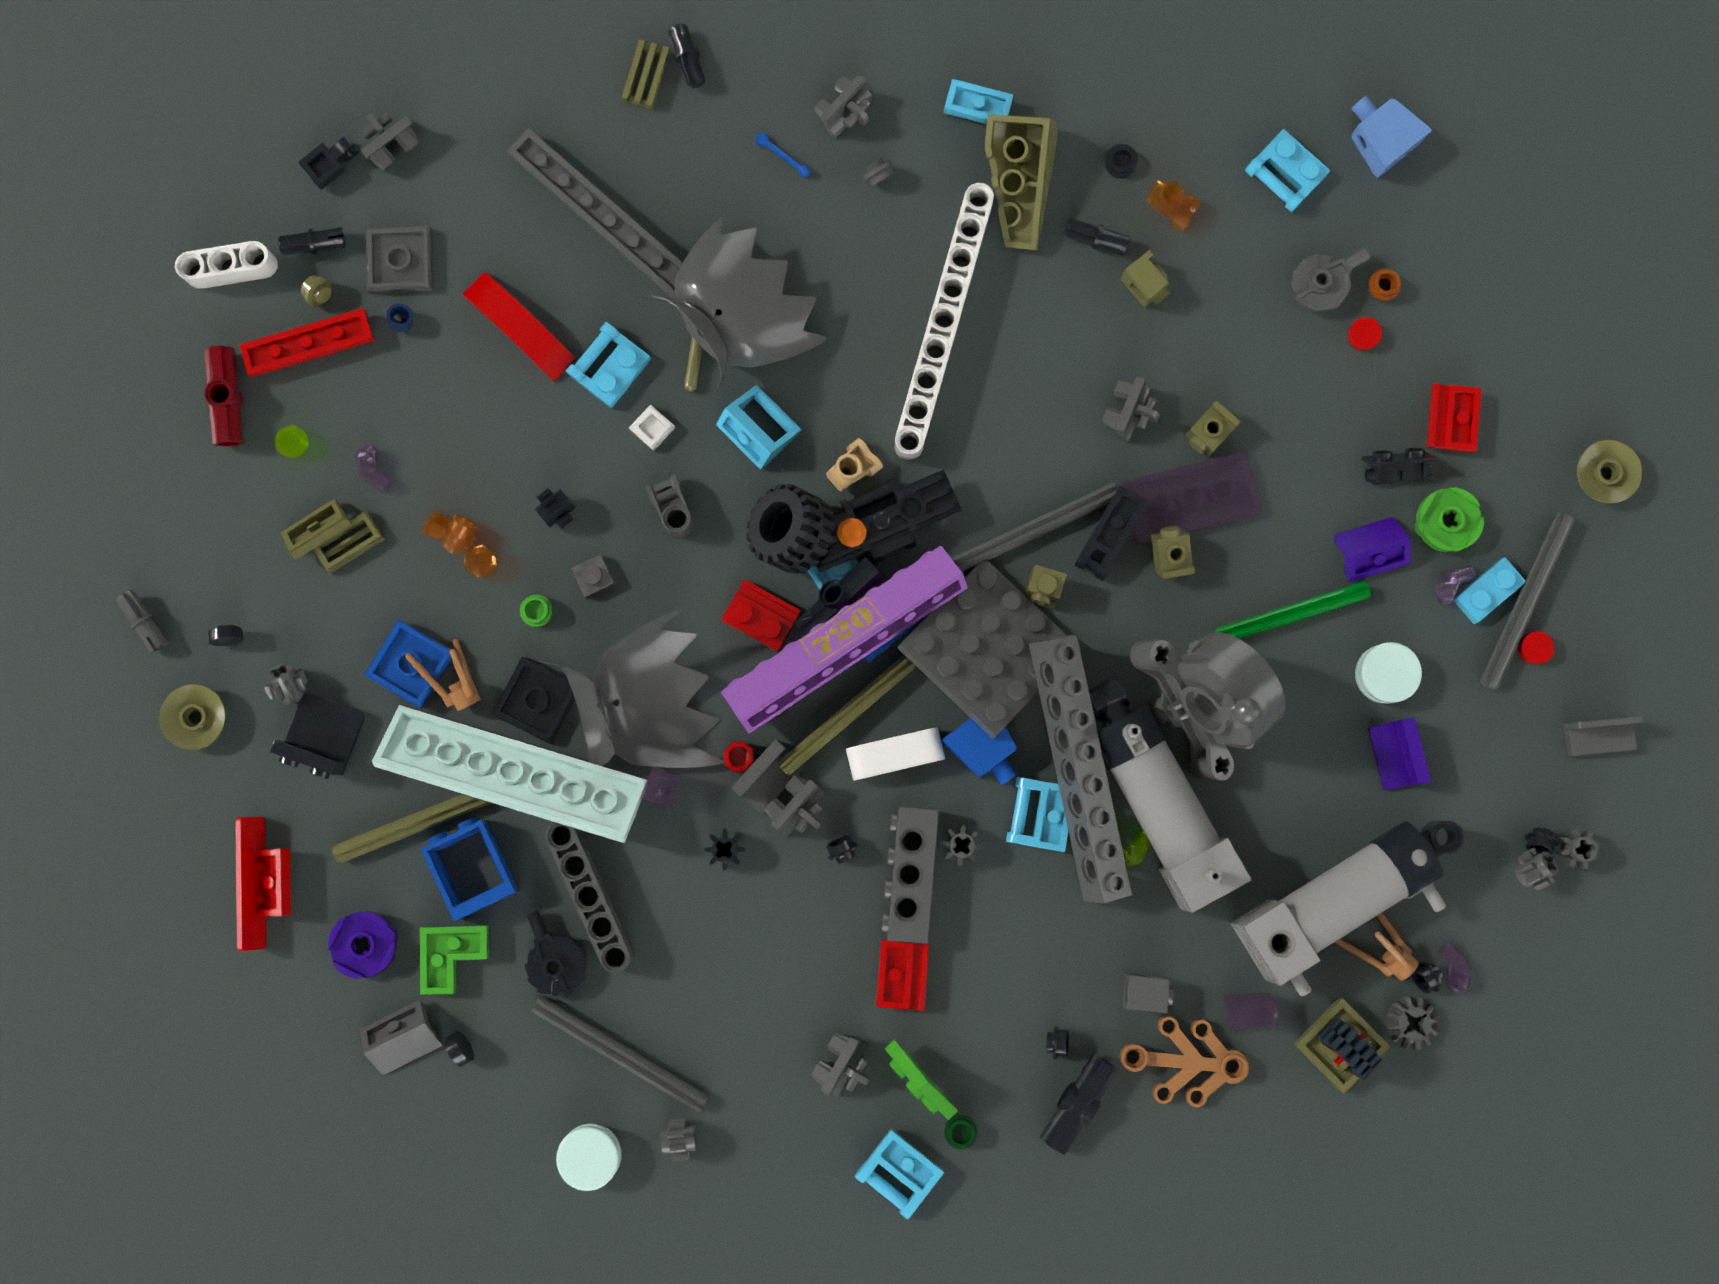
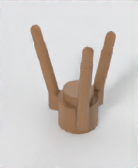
M458 639L453 640L455 649H451L449 652L460 681L448 686L451 691L449 694L410 653H407L405 655L406 659L442 697L447 707L454 704L457 711H460L481 700Z
M1383 912L1377 915V917L1396 944L1393 946L1380 932L1375 933V937L1387 949L1382 957L1385 963L1380 962L1342 939L1334 942L1378 968L1387 977L1394 974L1399 980H1404L1416 970L1419 964L1411 955L1412 950L1403 942Z

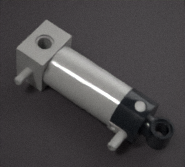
M1114 677L1090 689L1089 695L1093 714L1099 721L1103 722V727L1097 730L1103 761L1108 770L1112 772L1163 864L1158 870L1180 910L1193 913L1251 881L1229 839L1219 838L1167 745L1166 738L1148 705L1145 704L1133 711L1129 709L1127 696Z
M1403 821L1371 841L1365 848L1279 901L1268 899L1230 924L1266 981L1281 986L1291 980L1299 995L1305 996L1312 989L1302 972L1320 961L1316 953L1404 898L1411 899L1420 892H1423L1435 912H1439L1446 907L1444 900L1433 885L1436 880L1443 877V869L1438 857L1443 854L1457 852L1464 842L1463 831L1457 823L1452 821H1431L1423 827L1420 833L1411 823ZM1441 828L1448 835L1447 842L1443 846L1436 839L1437 833ZM1276 935L1277 944L1274 948H1272L1271 941L1273 937Z

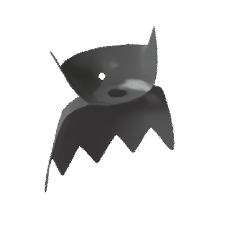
M723 217L707 229L682 263L675 278V298L668 296L632 297L660 300L672 304L678 309L686 324V330L704 350L717 359L721 379L715 393L722 386L726 378L727 365L750 368L771 364L804 353L822 344L827 339L823 335L803 331L806 320L815 304L816 297L782 294L788 261L751 258L757 229L750 228L721 235ZM716 309H720L722 315L715 316Z
M682 609L672 611L650 621L607 649L598 661L593 680L577 670L539 661L559 666L567 676L582 721L589 763L603 766L610 761L614 754H617L630 764L656 768H699L724 763L718 757L694 746L702 736L720 721V718L686 706L709 677L707 674L674 662L697 635L692 632L662 629L667 622L681 613ZM615 699H618L619 701L618 706H615L611 703H613Z

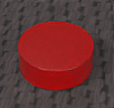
M1370 317L1357 319L1347 332L1350 345L1359 351L1371 350L1380 342L1382 337L1380 324Z
M1540 631L1524 635L1518 644L1520 657L1532 665L1549 661L1555 650L1551 637Z

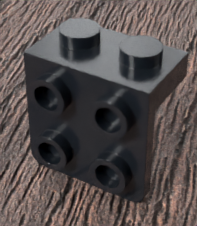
M306 693L300 700L285 741L274 740L270 752L280 756L279 762L298 768L299 763L311 767L309 773L329 779L330 774L343 775L365 716L362 712Z

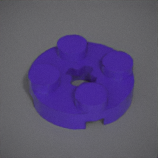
M370 911L352 913L340 919L331 930L328 938V950L331 952L332 962L339 972L351 978L360 979L376 976L387 969L392 963L397 951L398 933L391 926L390 922L380 914ZM366 936L369 939L368 943L371 945L370 950H364L360 954L357 952L359 946L355 944V940L357 938L363 939Z

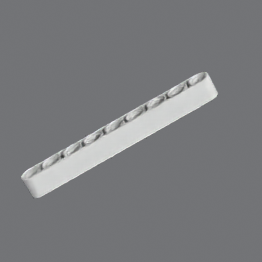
M984 183L972 184L965 192L895 436L894 449L896 454L903 460L911 461L920 456L924 447L993 204L994 194L992 189ZM974 197H980L985 200L986 204L982 207H976L970 200ZM973 227L978 234L968 237L962 233V229ZM962 256L969 261V264L965 267H959L954 264L953 259ZM949 286H955L960 290L961 294L957 297H949L944 292V289ZM940 316H946L951 319L953 324L943 328L938 326L935 320ZM932 346H938L943 350L944 355L939 358H932L928 355L927 349ZM923 376H929L935 381V385L932 388L925 389L918 384V379ZM920 406L924 408L927 415L922 419H915L910 415L909 410L912 407ZM907 436L913 437L918 442V446L913 450H906L901 446L900 441Z

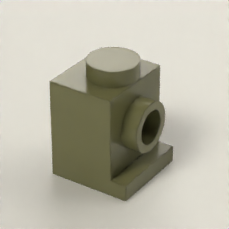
M1150 250L1127 267L1120 278L1144 308L1152 301L1155 305L1159 304L1171 293L1167 288L1169 282L1167 281L1165 271L1158 264L1153 265L1150 261L1153 257Z
M1216 400L1185 436L1190 439L1188 443L1195 451L1200 454L1206 453L1210 456L1241 421ZM1208 424H1211L1217 430L1216 434L1208 431Z
M1171 526L1162 528L1158 534L1151 535L1155 572L1161 578L1168 579L1195 574L1190 536L1186 531L1180 530V527ZM1178 548L1179 555L1171 557V551Z
M1035 565L1031 570L1024 595L1033 604L1054 610L1056 602L1060 599L1067 574Z

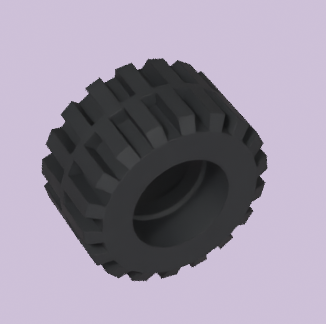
M780 484L776 485L775 490L772 488L767 490L766 496L764 498L760 497L757 500L756 508H752L750 515H752L751 520L747 521L746 528L749 529V532L746 534L748 542H751L748 547L751 552L755 553L754 556L758 560L792 574H799L800 571L806 572L810 570V565L816 566L820 562L819 558L825 556L828 552L826 548L833 540L831 532L835 530V523L831 522L834 515L829 510L827 502L793 484H787L786 486Z

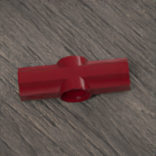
M211 346L204 350L207 378L204 397L209 404L212 443L216 447H234L244 443L241 407L244 398L238 387L235 349L231 346ZM229 390L228 399L225 402L219 403L220 394L223 391Z

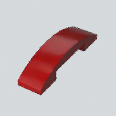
M484 272L462 294L516 344L553 382L576 360L526 308L487 273Z

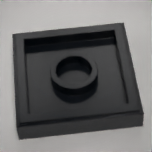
M521 657L492 715L552 744L575 698L568 679Z

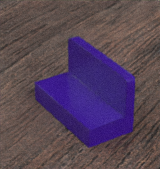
M1394 517L1334 535V542L1344 555V575L1349 582L1411 563V538Z
M1415 717L1368 728L1384 790L1431 782Z

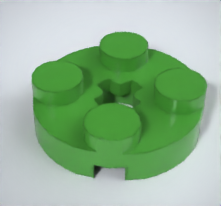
M1457 487L1440 489L1428 495L1419 505L1416 513L1415 531L1431 548L1444 553H1455L1477 541L1484 528V517L1481 518L1478 500L1468 491ZM1450 512L1455 514L1453 520L1457 522L1456 527L1452 525L1446 527L1442 519L1443 515H1448Z

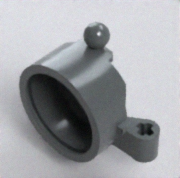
M1221 632L1207 634L1199 641L1193 640L1189 643V649L1180 657L1177 656L1173 646L1166 640L1138 641L1132 646L1130 659L1134 667L1155 678L1163 691L1161 698L1153 700L1149 709L1156 722L1166 723L1170 721L1172 726L1183 728L1190 741V769L1192 774L1198 779H1228L1233 773L1234 761L1226 746L1251 749L1254 746L1253 743L1280 721L1284 715L1285 697L1274 671L1256 650L1237 637Z

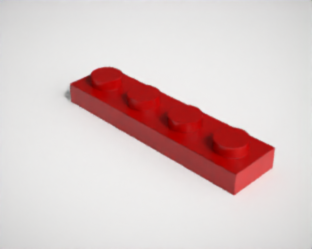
M361 308L239 344L247 375L253 378L374 342L375 338L367 311Z

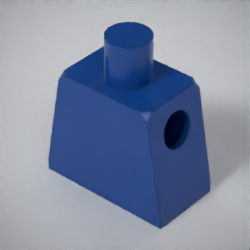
M970 718L941 740L943 745L978 778L991 770L1001 785H1003L1018 774L1006 759L1017 750L1006 726L992 739Z

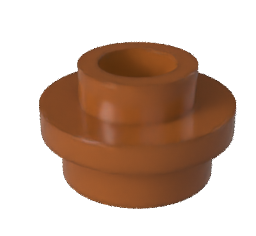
M1380 269L1370 277L1368 288L1371 295L1377 300L1389 301L1399 294L1401 280L1396 272L1390 269ZM1379 282H1386L1389 289L1386 291L1382 290Z

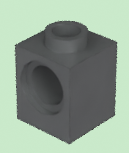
M1125 973L1122 1000L1124 1008L1167 1013V1007L1172 1006L1174 1000V986L1170 985L1169 979L1160 976Z

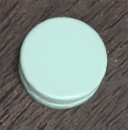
M1395 642L1382 643L1369 648L1360 656L1355 668V679L1360 691L1368 699L1380 704H1391L1406 700L1416 692L1422 678V668L1416 654L1405 645Z
M595 1123L580 1125L568 1133L558 1148L556 1157L558 1171L563 1180L573 1188L583 1191L599 1189L606 1185L617 1172L622 1157L621 1146L615 1134L607 1127Z

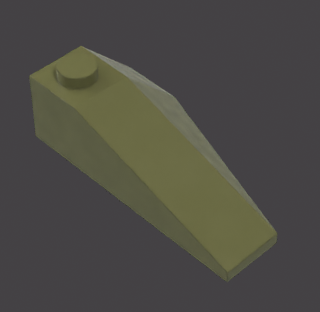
M988 114L985 151L987 158H989L992 173L991 180L996 192L999 207L998 214L1005 247L1038 250L1056 153L1059 121L1054 119Z

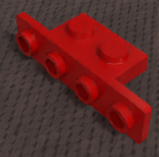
M264 817L236 818L238 951L265 949L267 946L266 916L291 915L290 848L265 849Z

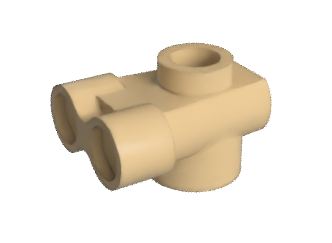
M859 438L846 448L847 453L840 456L836 464L826 472L827 478L839 491L844 490L866 475L872 477L883 468L878 457L872 454L864 441ZM841 471H847L850 475H845Z

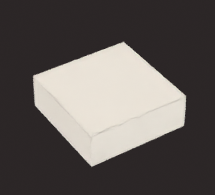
M650 404L629 429L654 451L675 429V426Z

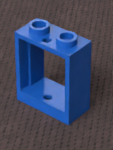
M476 817L470 818L457 825L459 831L449 836L446 831L429 838V845L421 849L454 922L520 892L519 886L488 820L478 821ZM481 833L503 883L462 903L439 852Z

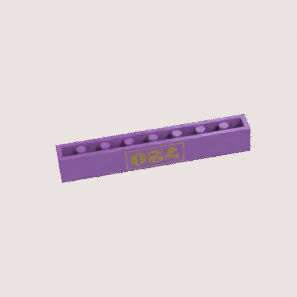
M942 546L933 551L926 552L917 562L906 569L897 571L890 580L881 586L870 589L864 597L852 605L843 607L837 615L825 623L814 626L810 633L798 641L787 644L780 653L760 662L754 670L742 678H737L730 682L727 688L721 691L722 695L748 734H750L966 590L968 587L963 573Z

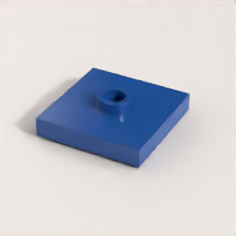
M398 619L364 675L422 709L434 689L406 659L405 655L410 653L439 682L452 661L449 652L451 649Z

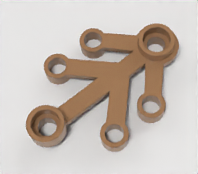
M1171 1016L1161 1017L1157 1027L1161 1034L1172 1040L1183 1055L1145 1051L1142 1046L1136 1043L1126 1044L1121 1049L1119 1055L1122 1065L1133 1072L1142 1070L1146 1065L1181 1069L1167 1082H1160L1154 1085L1152 1095L1160 1104L1171 1102L1174 1094L1201 1071H1211L1214 1073L1200 1086H1190L1186 1090L1185 1099L1193 1107L1203 1106L1206 1103L1207 1097L1225 1082L1231 1084L1239 1083L1247 1077L1249 1072V1062L1246 1056L1237 1050H1227L1212 1032L1210 1023L1204 1019L1194 1020L1190 1026V1031L1195 1038L1205 1042L1216 1058L1202 1057L1179 1029L1178 1021ZM1167 1020H1171L1174 1024V1028L1170 1032L1163 1030V1023ZM1205 1024L1207 1028L1204 1035H1197V1025ZM1132 1050L1138 1053V1059L1135 1062L1127 1060V1054ZM1230 1060H1235L1237 1063V1068L1233 1072H1228L1226 1069V1064ZM1162 1087L1168 1089V1096L1165 1099H1159L1157 1096L1158 1090ZM1194 1091L1201 1092V1099L1198 1102L1191 1101L1190 1096Z

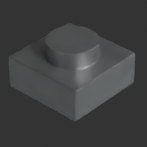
M601 554L571 568L586 599L616 585Z

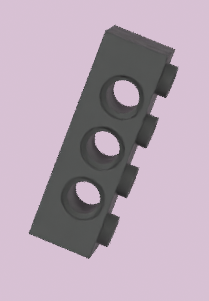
M898 807V813H891L890 833H896L895 846L888 847L887 866H893L892 879H886L884 899H890L889 913L883 912L881 932L887 933V940L928 944L939 810ZM911 831L917 832L922 840L921 846L915 851H909L903 845V837ZM914 865L918 869L919 876L914 883L907 884L901 880L900 871L904 866ZM904 898H910L916 904L914 914L909 917L901 916L897 911L898 903Z

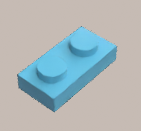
M952 79L944 113L987 124L988 114H1009L1013 94Z
M1504 557L1452 600L1470 621L1476 624L1526 583V581Z

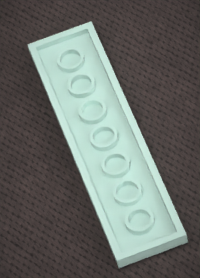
M401 705L398 706L372 760L374 767L622 843L626 841L647 788V780Z

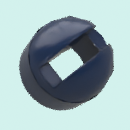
M398 303L392 305L387 310V322L393 330L405 332L410 329L413 324V313L407 305ZM396 314L404 322L403 324H400L394 318Z

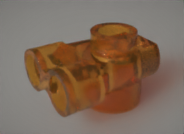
M1158 180L1146 198V201L1156 211L1161 212L1171 220L1170 225L1180 232L1187 228L1193 214L1201 204V200L1190 192L1185 195L1181 185L1174 181L1163 183Z
M434 511L428 517L421 529L422 533L442 541V547L453 554H459L460 551L466 554L477 538L474 536L477 526L473 521L461 515H454L450 521L448 517L437 511Z

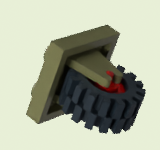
M1341 997L1293 1043L1343 1094L1358 1079L1364 1081L1382 1062L1381 1056L1390 1048L1386 1041Z

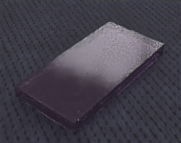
M1245 451L1123 481L1119 484L1121 487L1148 501L1147 506L1132 530L1136 545L1152 542L1151 535L1160 533V530L1165 527L1177 526L1180 527V530L1183 529L1188 533L1262 513Z

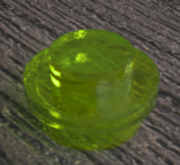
M286 426L277 433L275 447L281 455L287 458H297L307 450L308 437L301 428Z

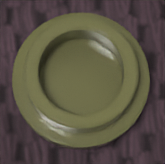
M312 275L308 277L301 287V295L304 297L305 302L312 307H318L326 303L332 294L331 281L324 276Z

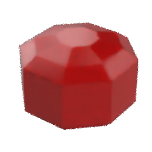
M744 741L731 742L723 752L724 764L734 773L746 772L755 762L754 749Z

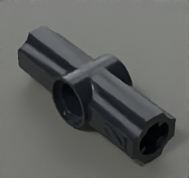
M865 557L841 580L833 579L826 582L819 591V600L794 622L795 626L804 636L807 635L814 626L825 623L837 615L843 607L852 605L864 597L885 576L869 558Z
M1093 1053L1076 1081L1071 1082L1062 1093L1057 1103L1058 1109L1039 1138L1055 1151L1065 1155L1083 1125L1087 1126L1094 1118L1101 1105V1097L1119 1070Z

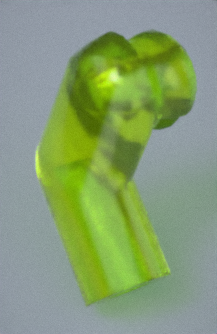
M1138 830L1132 845L1122 849L1126 868L1139 864L1151 844L1143 831Z

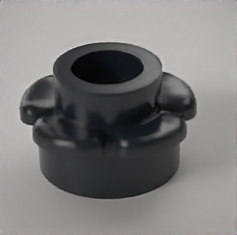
M1534 828L1533 832H1528L1525 835L1527 840L1526 848L1530 850L1536 847L1539 854L1544 851L1553 854L1555 846L1559 845V841L1553 836L1554 833L1546 828Z
M843 835L834 839L826 846L829 852L828 859L831 861L837 860L839 864L852 859L855 856L854 850L858 847L857 842L854 843L850 835Z
M1419 963L1416 970L1411 974L1415 985L1426 994L1432 991H1440V985L1443 980L1440 969L1432 963Z
M1055 1026L1053 1032H1048L1046 1038L1047 1053H1052L1053 1058L1056 1060L1058 1057H1068L1069 1031L1060 1030L1059 1026Z

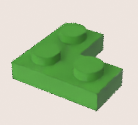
M489 925L420 927V995L456 993V960L489 959Z
M895 1040L885 1048L893 1059L889 1063L891 1068L902 1079L906 1076L910 1080L906 1087L918 1100L921 1099L933 1114L939 1111L949 1120L958 1112L943 1091L923 1072L910 1054Z

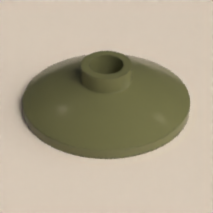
M1601 440L1587 447L1579 457L1576 469L1577 479L1582 490L1593 500L1605 504H1615L1627 500L1637 491L1642 480V465L1637 454L1628 445L1616 440ZM1601 469L1607 470L1609 474L1608 479L1602 477Z
M197 684L184 685L172 691L164 700L160 709L159 723L164 736L170 743L182 749L198 750L211 745L219 738L226 723V709L220 696L212 689ZM196 712H200L202 716L198 724L193 722V715Z

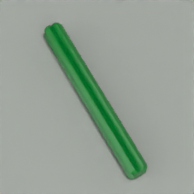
M1363 581L1215 629V632L1226 633L1242 639L1367 599L1371 596V591L1368 583Z

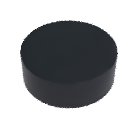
M1126 144L1113 146L1105 158V168L1115 178L1130 176L1138 163L1136 151Z
M236 625L213 627L208 631L209 644L213 646L239 644L243 642L242 628Z
M456 1031L446 1037V1051L456 1065L463 1067L474 1060L472 1046L464 1034Z

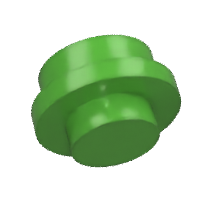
M542 595L528 596L520 606L522 620L532 627L546 625L553 615L551 602Z

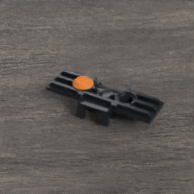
M944 469L902 488H898L895 480L892 478L887 481V485L850 501L846 499L840 501L844 513L835 516L831 520V522L835 523V530L831 532L833 540L826 548L828 550L826 555L819 558L820 562L816 565L818 572L826 571L869 551L874 564L884 561L883 556L904 546L906 550L916 547L913 532L961 512L962 508ZM893 496L896 502L895 505L863 519H856L854 512ZM910 499L916 500L921 507L920 513L914 517H909L902 511L904 502Z

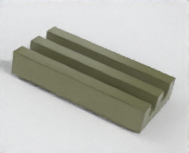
M639 39L622 93V102L653 110L670 55L669 47L663 46L661 48L656 43L651 42V44H647L645 40ZM644 52H648L635 97H632ZM655 55H659L660 58L648 98L643 100L642 97Z
M334 498L282 531L281 535L290 554L297 560L349 527L351 523L341 503Z
M364 511L350 520L351 525L313 549L328 573L331 574L385 540L369 512ZM364 522L367 524V527L325 553L322 551L323 548ZM371 533L373 534V536H371L370 538L366 539L365 541L355 546L351 550L347 551L346 553L336 558L332 562H329V559L333 558L334 556L344 551L348 547L352 546L353 544L363 539L367 535Z

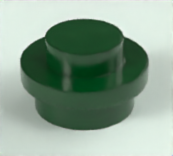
M955 1115L947 1121L944 1135L948 1144L953 1148L967 1149L976 1141L978 1130L975 1122L970 1117Z

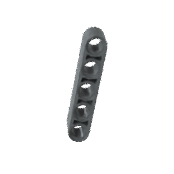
M554 822L546 831V840L603 968L608 972H621L632 963L633 949L579 829ZM561 826L567 827L571 833V838L565 845L558 843L555 837L556 831ZM574 856L580 857L584 862V870L579 875H575L569 870V861ZM588 886L594 888L598 894V899L594 905L586 904L582 898V892ZM605 917L611 922L612 927L608 935H601L597 932L595 924L598 918ZM612 948H619L624 952L625 961L622 965H614L609 960V952Z

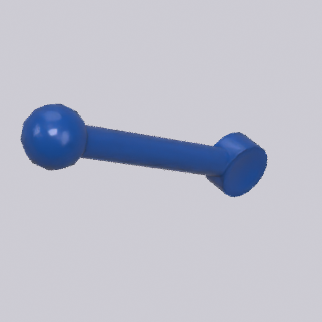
M759 133L756 136L758 146L769 148L797 169L801 177L806 178L810 175L811 170L809 166L799 164L771 143L767 134Z

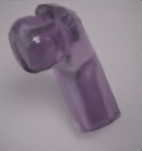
M1472 565L1445 571L1440 575L1435 588L1438 603L1441 605H1451L1455 602V595L1459 585L1476 579L1475 569Z
M1448 942L1439 950V954L1449 964L1448 985L1450 990L1460 994L1465 992L1470 985L1472 966L1454 944Z

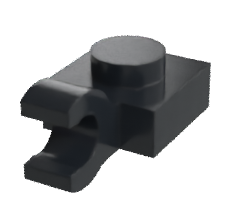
M344 136L330 149L324 143H321L298 163L316 186L322 190L346 171L341 162L354 158L360 151L347 136Z

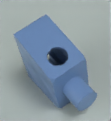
M1364 96L1351 108L1362 121L1351 134L1352 140L1377 179L1422 143L1432 131L1428 125L1393 98L1389 99L1380 108H1377L1367 96Z

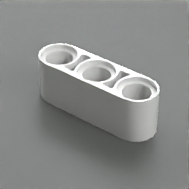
M258 241L187 251L178 256L175 262L177 274L197 289L266 279L271 277L278 268L276 257ZM264 255V259L260 264L253 265L257 256ZM228 260H232L231 266L223 271V264ZM196 265H200L199 271L195 275L190 276L191 269Z
M938 727L846 748L853 781L945 760Z

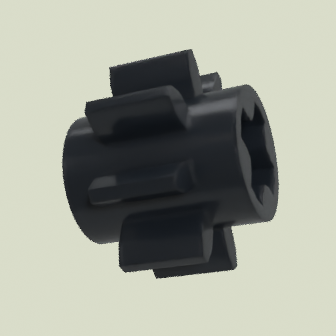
M547 488L536 497L541 504L535 510L550 528L556 523L563 528L574 520L569 513L576 507L561 489L553 494Z
M723 829L722 838L719 839L711 834L710 839L714 843L712 847L704 848V851L712 852L713 855L709 864L713 865L717 861L722 862L723 870H727L728 861L731 860L739 865L741 862L736 856L738 852L746 851V848L738 847L736 843L741 835L737 834L730 838L728 837L727 829ZM719 842L723 844L732 843L733 846L730 848V851L733 855L731 857L727 855L720 857L717 854L720 851Z

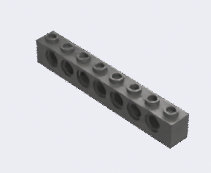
M1077 634L1029 643L1083 901L1105 904L1131 896L1132 892Z

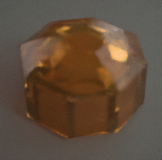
M483 545L469 548L463 558L466 571L479 579L491 576L498 565L495 553Z

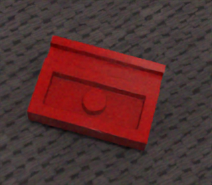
M1434 383L1431 386L1427 449L1438 448L1440 450L1474 453L1477 451L1482 388L1451 384L1440 385V383Z
M744 579L721 621L779 652L801 610Z
M881 939L876 1007L924 1011L929 943Z

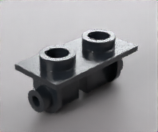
M1407 448L1405 453L1393 454L1389 450H1377L1373 452V456H1362V460L1370 465V469L1365 470V480L1373 485L1396 483V471L1401 470L1400 481L1402 482L1425 481L1427 477L1432 476V466L1427 464V462L1436 461V458L1427 453L1424 448Z

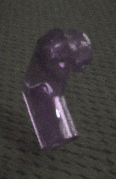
M367 444L363 448H359L355 456L359 475L379 491L384 492L388 489L392 480L376 469L375 460L378 459V449L373 445Z

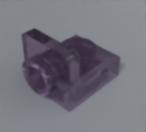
M654 766L650 767L646 779L647 783L641 798L659 805L672 807L681 777Z
M1254 992L1224 995L1228 1029L1275 1028L1274 1020L1278 1019V1006L1276 1000L1271 999V994Z

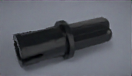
M677 24L668 31L677 54L675 61L681 65L687 85L695 89L705 84V77L698 60L700 53L698 49L694 48L688 26L682 24L681 31L680 25Z
M1073 218L1068 221L1065 229V236L1093 245L1092 249H1095L1097 246L1120 255H1124L1130 237L1129 235L1104 229L1103 224H1100L1098 227Z
M342 227L313 231L311 228L306 233L284 235L278 238V246L282 255L311 251L313 254H317L318 250L345 248L346 244L342 238L344 237Z

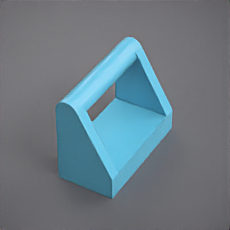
M755 385L728 405L716 424L760 470L768 465L802 431L758 385ZM753 399L787 432L776 442L743 411Z

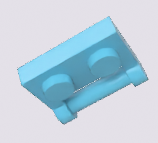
M1285 129L1245 169L1246 173L1251 177L1255 175L1286 203L1285 207L1291 213L1331 171ZM1266 162L1269 163L1299 191L1295 194L1270 172L1264 164Z
M605 322L599 329L601 333L577 363L575 365L571 364L565 372L612 409L650 362L651 357L619 333L612 325ZM613 341L618 346L590 379L584 373L609 342Z
M1016 777L1015 787H1018L1011 832H1007L1006 842L1065 852L1068 826L1059 784ZM1031 790L1040 791L1033 836L1023 835Z
M891 1128L869 1158L861 1165L854 1177L861 1183H868L900 1209L899 1213L903 1217L909 1219L944 1174V1170ZM880 1164L914 1193L911 1197L907 1198L873 1170Z

